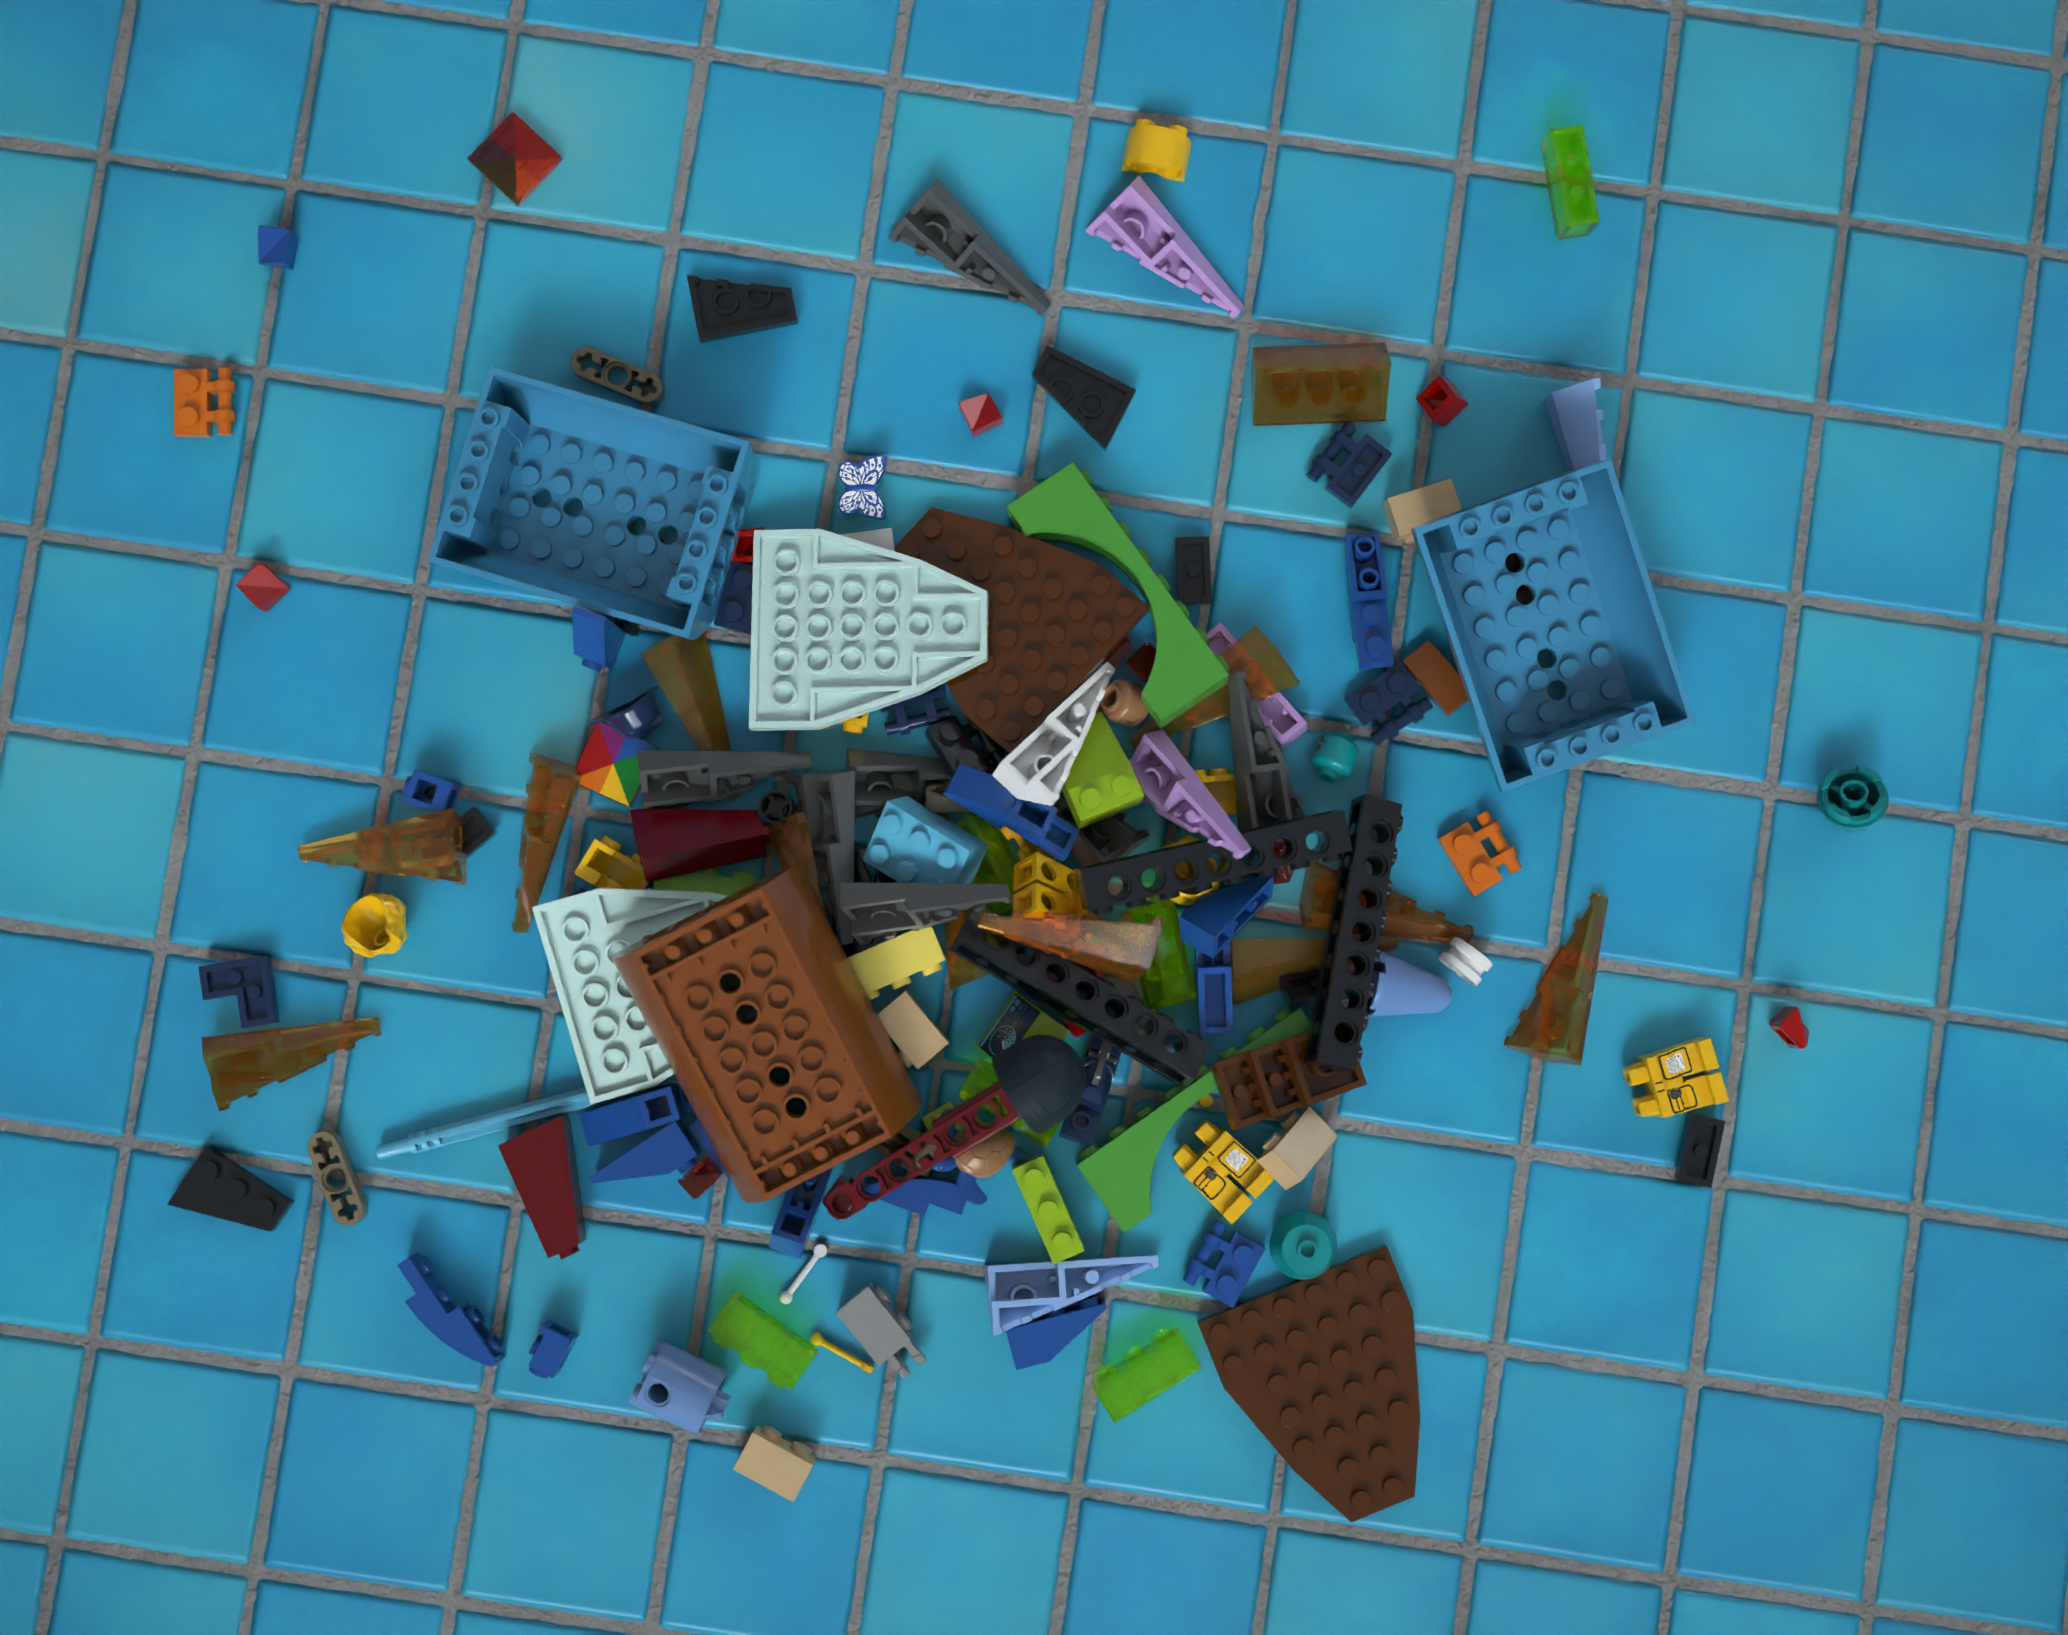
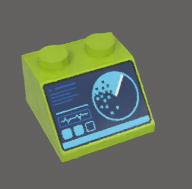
M1014 991L976 1047L992 1059L994 1055L1001 1053L1005 1048H1009L1010 1045L1024 1038L1034 1035H1049L1064 1041L1070 1030Z

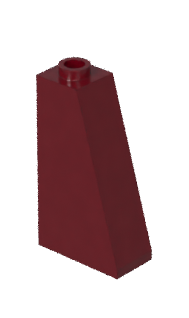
M630 810L633 833L646 882L767 857L765 843L771 842L767 822L761 823L757 810Z
M565 1114L498 1145L547 1257L550 1258L559 1254L560 1259L580 1251L578 1244L587 1239L571 1122L568 1114Z

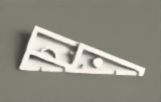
M1107 661L1045 719L1042 725L1003 759L992 776L1017 799L1052 806L1060 796L1059 793L1068 778L1071 766L1080 751L1095 717V712L1106 692L1104 689L1114 674L1115 668Z

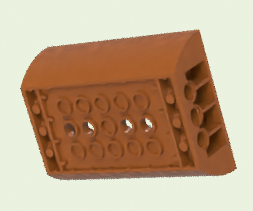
M797 861L611 956L741 1200L744 1202L758 1203L767 1201L891 1138L910 1122L922 1106L923 1101ZM726 973H734L740 978L741 985L735 991H727L721 985V977ZM743 1004H750L755 1007L757 1017L751 1022H744L738 1017L737 1009ZM777 1066L785 1067L790 1073V1079L786 1083L777 1084L771 1079L770 1071ZM799 1097L805 1101L807 1108L802 1114H792L787 1109V1101L791 1098Z

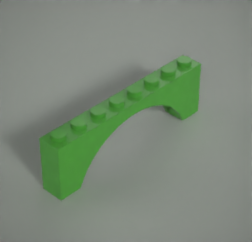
M1072 462L1007 505L1008 518L1016 529L1026 537L1031 536L1044 542L1069 543L1101 555L1116 565L1137 587L1145 603L1150 607V615L1156 635L1154 665L1149 680L1141 693V702L1161 729L1226 685L1229 677L1227 672L1230 669L1224 658L1219 653L1214 655L1207 646L1210 644V641L1205 632L1200 627L1195 629L1188 620L1190 613L1183 602L1180 600L1175 602L1169 594L1171 588L1164 576L1160 573L1155 575L1149 566L1151 560L1142 547L1136 549L1130 540L1132 534L1123 521L1117 523L1111 514L1113 512L1112 506L1104 495L1098 497L1092 488L1094 483L1085 469L1079 471Z
M1287 1006L1272 1016L1275 1022L1265 1029L1261 1025L1244 1036L1247 1042L1237 1049L1234 1045H1231L1219 1053L1217 1057L1219 1060H1223L1310 1030L1311 1023L1301 1008L1289 1010ZM1206 1064L1201 1066L1195 1080L1185 1088H1181L1178 1085L1172 1086L1161 1095L1164 1100L1155 1107L1150 1103L1145 1105L1134 1114L1135 1121L1126 1127L1123 1123H1120L1106 1133L1109 1138L1099 1146L1094 1142L1092 1146H1087L1078 1153L1081 1158L1076 1161L1078 1168L1123 1233L1152 1214L1150 1202L1152 1169L1156 1155L1168 1131L1188 1108L1206 1095L1218 1090L1211 1067L1208 1068Z

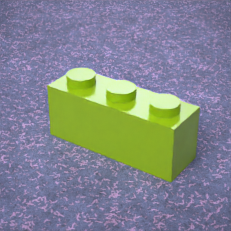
M1041 1152L1021 1163L1012 1165V1172L1053 1265L1084 1252L1085 1248L1044 1153Z

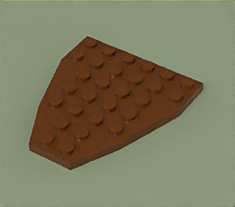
M931 507L894 547L895 552L925 561L988 592V661L947 681L946 684L963 714L1008 754L1042 725L1045 719L1087 680L1150 611V607L1100 564L1034 537H1026L1023 533L1001 524Z
M1385 1244L1335 1264L1319 1277L1310 1280L1293 1281L1239 1303L1234 1308L1229 1307L1197 1320L1225 1390L1293 1471L1351 1523L1415 1497L1420 1409L1413 1310Z

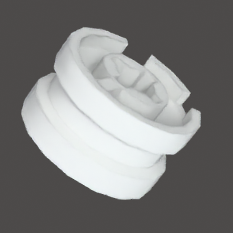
M1453 937L1449 943L1451 946L1447 952L1443 951L1438 959L1448 969H1452L1457 973V976L1477 987L1482 980L1480 977L1484 971L1488 972L1493 964L1470 944L1458 937Z

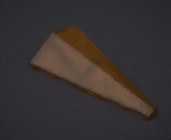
M1320 858L1310 860L1311 866L1306 867L1299 908L1303 929L1328 931L1339 868L1335 871L1319 864ZM1391 890L1389 897L1385 900L1384 913L1386 914V922L1379 936L1448 942L1453 937H1458L1469 943L1474 935L1471 925L1466 924L1464 927H1460L1445 920V914L1436 910L1433 914L1416 907L1417 901ZM1359 893V902L1365 908L1366 898L1362 893ZM1354 925L1353 933L1361 934L1360 930Z
M1592 893L1590 896L1591 904L1582 919L1577 918L1574 923V933L1566 946L1561 945L1536 987L1538 993L1528 1010L1523 1009L1519 1016L1521 1022L1512 1037L1507 1036L1504 1045L1507 1048L1553 1063L1581 1066L1608 905V898L1603 894Z
M982 909L977 914V927L1134 983L1150 968L1163 929V918L1153 917L1151 923H1133L1131 916H1122L1120 922L1099 919L1098 915L1049 912H1044L1043 918H1024L1022 911H1012L1011 917L990 914L988 910Z
M1379 937L1378 946L1380 951L1388 952L1397 949L1398 937ZM1326 938L1232 939L1230 941V965L1232 967L1233 1005L1279 990V976L1321 969ZM1348 958L1347 966L1354 964L1352 960Z

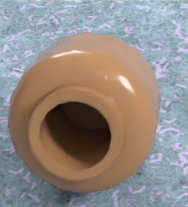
M1117 679L1111 682L1104 689L1106 692L1100 701L1104 716L1110 721L1124 726L1134 727L1140 724L1149 713L1141 702V693L1144 687L1124 679Z

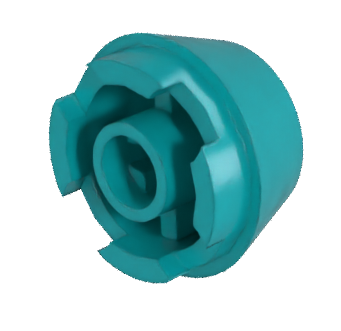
M1857 765L1856 769L1846 768L1838 770L1836 768L1831 771L1818 788L1817 802L1820 810L1833 827L1845 832H1858L1877 822L1885 814L1889 804V795L1882 782V778L1875 771L1865 766Z
M1295 1212L1281 1219L1273 1229L1270 1237V1254L1277 1268L1285 1275L1298 1280H1310L1325 1273L1333 1264L1337 1254V1238L1333 1228L1323 1217L1312 1212Z

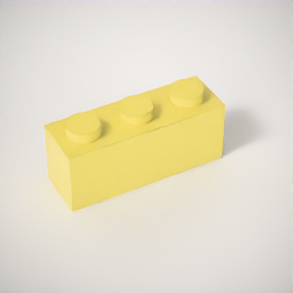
M933 926L918 931L911 930L896 938L848 957V960L869 1000L881 996L878 990L891 984L892 989L895 990L911 983L910 975L922 971L925 977L943 969L941 962L947 960L936 932Z

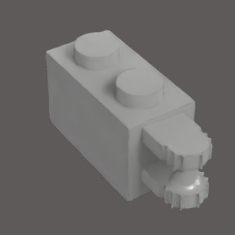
M870 1281L839 1306L836 1314L878 1366H881L888 1360L897 1373L905 1379L910 1375V1371L906 1363L901 1360L896 1352L905 1347L914 1361L921 1365L927 1361L926 1356L912 1339L913 1333L910 1330L913 1326L909 1319L901 1311L896 1314L888 1304L892 1301L888 1293L881 1285L875 1287Z

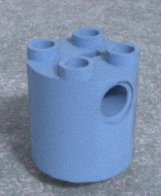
M659 1341L653 1354L650 1353L641 1372L644 1375L640 1383H637L628 1403L698 1436L707 1418L720 1422L728 1406L731 1395L724 1393L721 1389L728 1370L672 1344Z

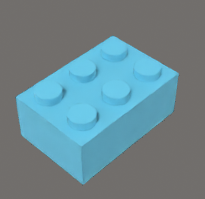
M904 796L886 802L862 860L899 883L972 884L989 845L937 813L928 810L912 798Z

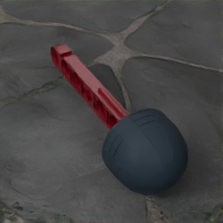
M1034 1035L1013 1043L1009 1048H1005L1001 1053L992 1057L993 1068L998 1078L997 1082L932 1121L933 1128L866 1168L857 1175L855 1180L850 1178L837 1186L826 1199L828 1213L836 1219H847L864 1209L868 1203H874L950 1155L954 1159L1019 1119H1022L1035 1133H1044L1047 1129L1052 1128L1055 1124L1068 1117L1082 1099L1086 1087V1072L1081 1058L1068 1043L1049 1035ZM996 1095L999 1096V1101L994 1098ZM984 1104L992 1106L996 1112L995 1120L990 1123L981 1121L977 1115L979 1106ZM1003 1108L1008 1111L1007 1114H1004ZM955 1122L963 1124L967 1130L966 1138L961 1141L952 1139L948 1132L950 1124ZM924 1141L928 1145L933 1143L936 1145L937 1149L933 1152L935 1157L928 1153L916 1162L914 1155L924 1147ZM902 1158L908 1163L909 1172L907 1175L898 1176L892 1171L891 1162L893 1159ZM866 1176L876 1177L880 1182L879 1192L875 1194L866 1192L862 1185L863 1178ZM839 1193L848 1195L852 1201L851 1209L847 1211L839 1210L834 1204L835 1195Z

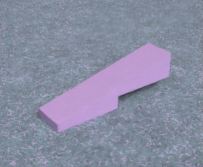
M1221 622L1206 633L1210 644L1207 646L1214 655L1219 653L1224 658L1230 669L1227 672L1228 674L1246 672L1245 683L1252 698L1258 699L1261 707L1257 710L1264 725L1270 727L1281 751L1308 731L1307 722L1264 675L1263 669Z

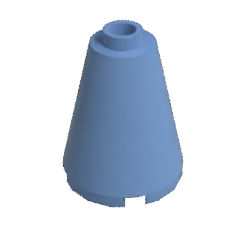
M1380 951L1379 959L1373 968L1374 990L1368 999L1366 1012L1368 1017L1440 1013L1445 1007L1449 1006L1452 999V990L1445 979Z

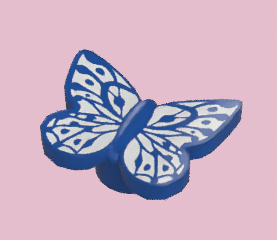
M876 455L865 458L861 461L860 466L852 461H844L840 464L838 470L839 478L846 486V492L841 495L838 503L842 514L851 516L860 511L866 518L884 520L886 518L885 506L876 493L878 490L876 485L881 480L886 468L885 456Z

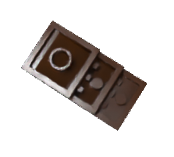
M1337 1025L1334 1033L1337 1040L1341 1042L1343 1032ZM1307 1030L1211 1063L1210 1067L1231 1130H1237L1266 1118H1274L1300 1107H1308L1366 1085L1360 1063L1356 1066L1355 1071L1338 1072L1304 1063L1310 1031Z

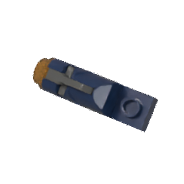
M1092 1034L1082 1061L1086 1072L1085 1091L1076 1109L1063 1120L1058 1136L1089 1147L1093 1144L1121 1056V1051Z

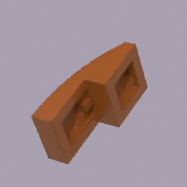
M1429 640L1402 661L1409 673L1425 688L1426 694L1447 716H1450L1468 701L1460 675Z

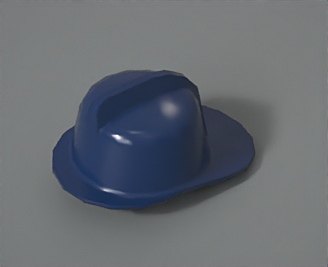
M658 686L648 689L628 703L592 718L585 725L589 726L605 721L620 736L640 738L647 735L664 721V717L653 695Z

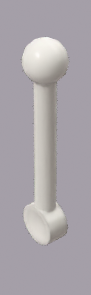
M819 1243L815 1246L811 1259L789 1289L780 1294L779 1299L781 1303L790 1304L792 1302V1295L817 1260L827 1254L828 1249L825 1244Z

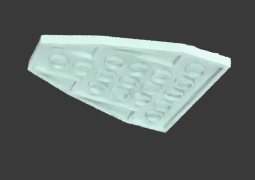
M823 529L754 530L749 729L751 731L820 730L919 696L987 662L988 592L920 559Z
M600 887L532 907L590 1104L657 1086L674 1074L611 956L729 895L700 891ZM726 973L721 977V985L727 991H735L741 985L740 978L734 973ZM743 1004L737 1009V1015L740 1020L749 1022L757 1015V1011L752 1005Z

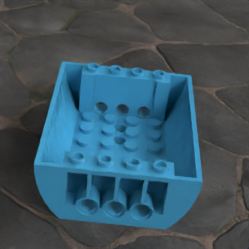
M489 366L427 561L683 638L697 639L708 629L715 618L734 550L740 538L738 537L739 531L743 528L754 493L755 459L750 441ZM541 491H549L551 493V501L545 507H538L535 503L536 496ZM573 500H580L583 504L581 513L574 517L567 514L568 504ZM637 518L644 519L646 522L644 532L639 535L631 534L629 530L631 522ZM672 527L677 529L678 537L674 543L664 544L661 542V534L666 528Z
M1611 459L1547 478L1436 518L1411 529L1500 792L1503 793L1696 722ZM1511 553L1517 554L1521 559V567L1515 573L1507 570L1505 566V560ZM1522 585L1529 587L1532 592L1531 600L1525 605L1519 603L1516 599V591ZM1543 649H1548L1553 656L1552 663L1547 668H1542L1537 662L1538 653ZM1555 680L1559 681L1563 686V693L1556 700L1550 698L1547 691L1549 684Z

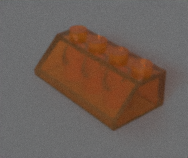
M1385 342L1252 347L1251 399L1253 426L1385 421L1391 361Z

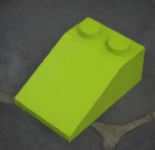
M1102 711L1095 714L1080 751L1071 766L1068 778L1061 789L1078 829L1138 806L1144 798L1132 766Z

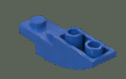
M1379 532L1345 535L1350 622L1353 643H1356L1359 669L1391 667L1394 664V655L1386 606L1387 587Z
M961 764L957 765L943 793L998 829L1006 826L1060 861L1067 859L1080 832L1078 828L1056 815L1058 811L1056 807L1017 799L991 774Z
M416 1253L397 1265L416 1292L414 1296L405 1301L406 1304L436 1337L458 1353L490 1367L506 1357L502 1352L504 1347L501 1340L494 1333H489L483 1324L485 1319L478 1307L475 1305L471 1306L467 1300L456 1308L452 1303L454 1302V1297L451 1291L445 1285L439 1284L433 1275L435 1269L426 1257H421L419 1253Z

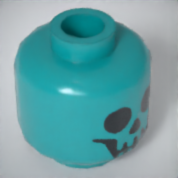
M1333 730L1319 737L1310 763L1313 769L1317 771V776L1320 779L1334 783L1336 780H1344L1351 776L1360 751L1355 744V739L1351 735Z

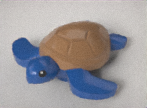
M946 1109L941 1113L940 1116L944 1115L952 1109ZM955 1123L949 1125L948 1132L952 1139L961 1141L966 1138V1127L958 1132ZM1014 1123L959 1157L954 1159L950 1155L931 1168L938 1172H948L958 1167L960 1169L956 1182L958 1193L968 1202L974 1205H981L987 1201V1196L977 1185L976 1178L993 1176L1005 1166L1008 1160L1014 1163H1021L1027 1158V1155L1021 1147L1015 1146L1016 1138L1011 1133L1014 1130Z

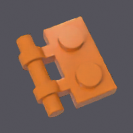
M218 368V380L212 382V372L209 369H174L173 435L178 438L212 437V424H218V435H232V424L235 423V411H232V394L236 393V383L232 381V369ZM212 395H218V409L212 411Z
M1488 810L1476 816L1483 827L1478 831L1474 832L1469 822H1465L1437 839L1472 897L1503 880L1496 868L1504 863L1511 874L1523 868L1516 858L1518 855L1514 846H1509L1500 831L1502 826L1498 820H1493ZM1489 837L1498 854L1491 858L1481 844V841Z

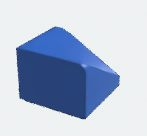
M259 225V264L293 270L299 238L291 230Z

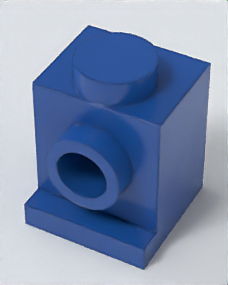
M414 770L413 776H409L404 784L403 794L406 796L403 802L451 817L462 785ZM435 787V795L433 799H429L428 791L430 788Z
M549 1319L541 1325L538 1331L544 1334V1336L539 1334L529 1351V1354L533 1355L528 1365L530 1366L529 1371L541 1378H548V1376L554 1378L561 1371L579 1334Z

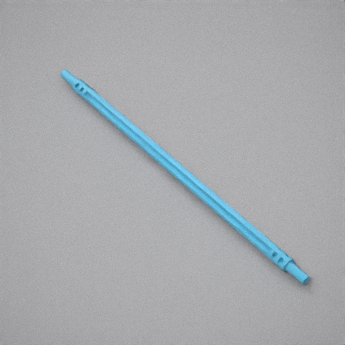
M673 1074L657 1086L590 1104L586 1088L584 1087L408 1135L407 1139L377 1146L376 1154L379 1160L410 1151L412 1154L673 1085L678 1083Z

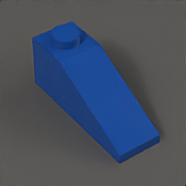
M574 606L572 610L574 654L583 659L581 665L598 672L601 671L602 667L612 670L626 632L608 618Z
M1274 875L1266 877L1256 876L1244 882L1201 896L1192 906H1187L1180 915V939L1209 957L1214 958L1272 898Z
M679 1119L590 1176L589 1179L592 1183L665 1175L676 1169L682 1174L698 1163L695 1156L700 1154L702 1150L682 1119Z
M833 1167L787 1190L771 1232L769 1248L798 1258L802 1257Z

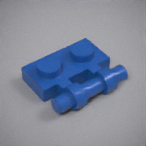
M1215 1219L1209 1231H1204L1201 1237L1203 1242L1195 1257H1190L1187 1262L1188 1270L1182 1280L1194 1286L1200 1275L1205 1276L1208 1280L1202 1289L1203 1292L1234 1308L1266 1248L1234 1230L1229 1241H1226L1221 1236L1227 1226ZM1217 1248L1223 1252L1215 1267L1212 1268L1206 1263L1213 1250Z

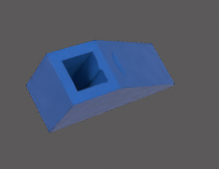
M677 1084L579 1114L588 1146L644 1131L687 1116L681 1102V1095Z
M1091 1295L1077 1301L1078 1305L1051 1311L1028 1323L1007 1330L1006 1333L1016 1370L1050 1362L1107 1309L1105 1299H1097V1295Z

